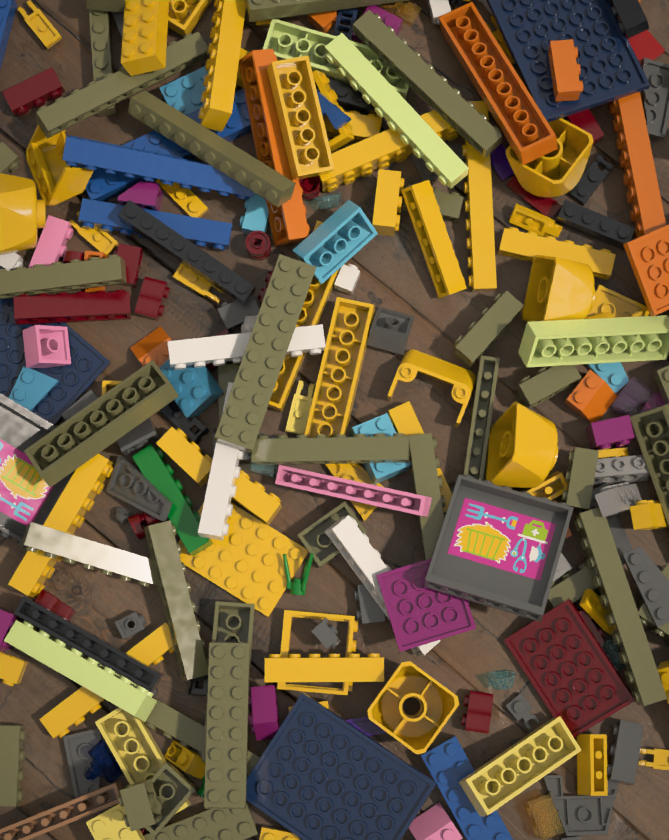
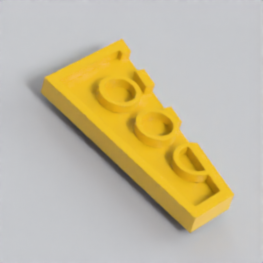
M358 463L326 464L334 477L373 485L367 471ZM380 483L375 484L376 486L384 487ZM351 501L364 521L378 507Z

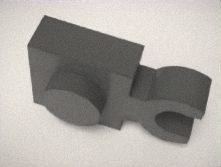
M521 693L505 705L517 721L523 718L524 726L527 729H531L528 724L530 719H534L536 723H539V719L529 713L533 708Z

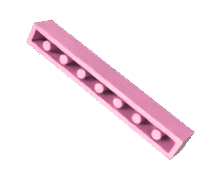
M279 465L275 484L425 517H428L432 497Z

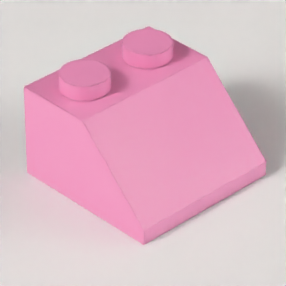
M34 325L22 330L26 368H49L71 364L67 327Z
M440 802L416 817L409 826L416 840L462 839V836Z

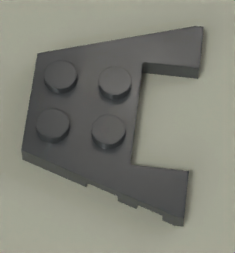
M546 775L543 777L566 836L607 835L619 783L608 781V796H563L562 775Z

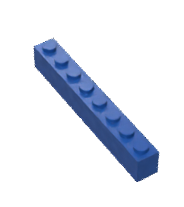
M82 198L78 221L80 225H83V228L94 229V227H100L104 232L111 233L114 230L120 231L122 235L130 236L132 233L137 234L140 238H144L120 221L118 214L125 205ZM144 209L199 248L209 246L213 247L216 251L229 250L233 229L232 223Z

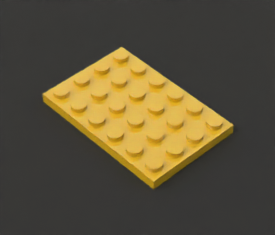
M231 503L233 511L232 515L228 516L227 519L229 531L227 536L224 535L223 541L211 539L213 542L211 546L193 556L189 554L180 539L178 542L181 548L180 560L184 565L243 602L255 604L256 610L269 617L286 590L287 580L283 554L287 555L290 578L292 580L309 552L306 548ZM203 504L198 510L200 515L202 514Z

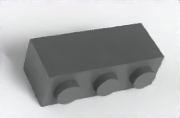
M619 720L617 724L613 725L612 736L615 737L614 743H611L609 747L611 761L607 763V781L630 786L635 784L644 728L643 724Z

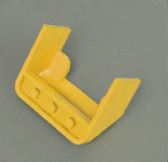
M37 125L26 149V161L41 198L45 200V205L55 206L83 193L93 170L70 167L65 163L66 161L62 160L66 138L65 130L47 139L40 126Z
M414 349L407 351L398 367L387 395V401H391L398 381L411 382L415 379L417 372L453 385L451 396L455 402L463 405L455 427L458 428L476 383L475 374L470 370Z

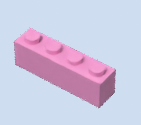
M48 215L45 228H43L28 268H33V265L36 264L50 266L53 262H60L61 257H64V252L67 251V241L73 236L74 229H72L73 227L70 222Z

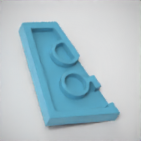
M621 362L586 364L610 386L615 394L629 382Z

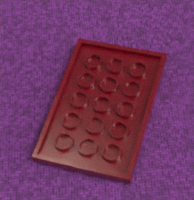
M570 598L545 613L541 622L534 620L504 639V642L553 717L561 716L573 737L578 736L635 701L630 689Z

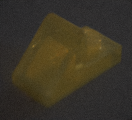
M410 1L386 3L380 6L381 9L403 19L404 22L411 26L421 12V7Z

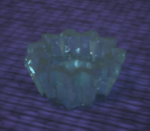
M341 193L314 198L320 209L339 207Z
M504 669L500 671L495 670L490 672L487 677L495 690H506L513 687L515 672Z

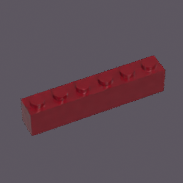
M120 289L114 292L100 290L95 293L80 291L76 294L60 292L57 295L41 293L37 296L21 294L18 297H14V319L16 325L131 319L130 293Z

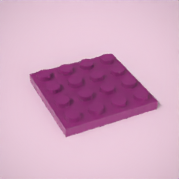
M432 558L376 575L399 652L476 629L468 600L424 587Z

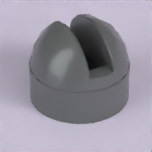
M118 507L114 514V519L116 522L118 520L121 522L120 524H124L128 521L131 513L123 507Z

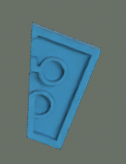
M23 366L9 399L32 412L34 407L48 395V392L59 381Z

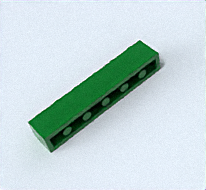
M151 444L132 456L143 476L172 502L168 518L174 524L176 532L189 554L195 556L213 544L211 539L199 536L198 529L201 515L198 511L194 512L191 507L194 505L188 495L185 496L182 492L184 487L179 479L175 480L172 474L175 472L169 463L166 464L163 460L165 455L160 447L156 448Z

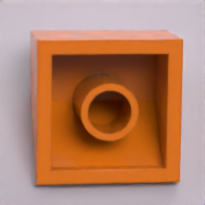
M160 326L130 347V349L142 366L153 360L158 367H161L169 359L167 343L172 340Z
M589 370L565 400L564 404L591 424L599 421L618 396L602 378Z

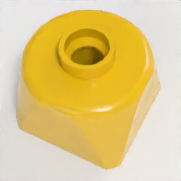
M562 118L548 122L556 135L557 150L525 165L521 164L511 146L506 150L507 159L520 185L526 191L538 197L553 198L571 191L582 177L593 145L592 134Z
M0 173V255L35 248L37 245V228H45L46 225L45 200H37L36 184L32 179Z
M536 254L530 272L522 310V320L532 322L586 319L595 301L594 274L591 267L585 263Z
M514 401L491 426L487 449L486 480L494 485L518 488H536L542 484L550 470L554 467L558 457V433L555 424Z
M411 661L402 662L391 675L367 712L368 718L415 754H422L426 752L459 706V700L457 695ZM407 698H416L420 702V710L417 714L409 715L404 711L403 703Z

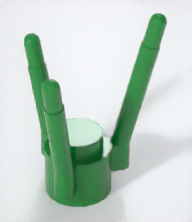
M313 553L310 554L309 559H306L302 578H293V581L290 578L287 555L283 554L287 580L286 588L290 589V594L305 595L314 556Z

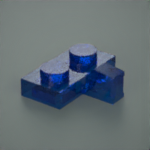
M101 739L88 751L93 761L90 763L91 767L83 773L87 780L93 781L97 777L101 778L104 776L108 783H113L123 773L105 739Z

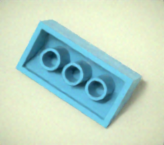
M348 200L292 251L301 262L316 267L314 277L323 284L378 233L362 209Z

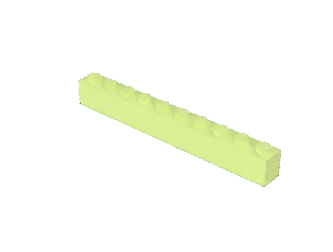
M343 33L325 46V58L330 64L334 63L338 67L337 70L340 75L350 80L352 88L356 91L359 90L363 94L362 97L367 104L371 103L375 107V112L378 116L384 117L388 121L387 124L390 129L396 130L400 134V139L403 143L409 144L413 148L412 151L416 157L422 158L426 162V167L438 175L439 181L444 186L447 185L451 189L468 175L469 168Z

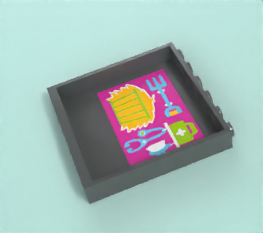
M0 393V535L9 540L13 537L18 540V545L26 548L21 543L28 522L39 525L45 523L75 470L52 487L47 485L24 450L53 431L57 426Z
M459 474L426 575L424 587L541 622L574 507H570L563 502L556 503L550 501L546 497L532 496L525 491L518 492L508 486L494 485L487 480L480 481L470 475Z

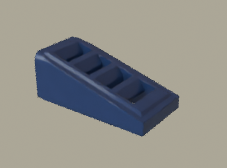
M357 9L339 10L333 36L343 33L351 41L353 23L356 22L358 16ZM341 21H342V22H346V23H350L351 25L349 26V25L341 24ZM339 29L349 31V33L340 32Z

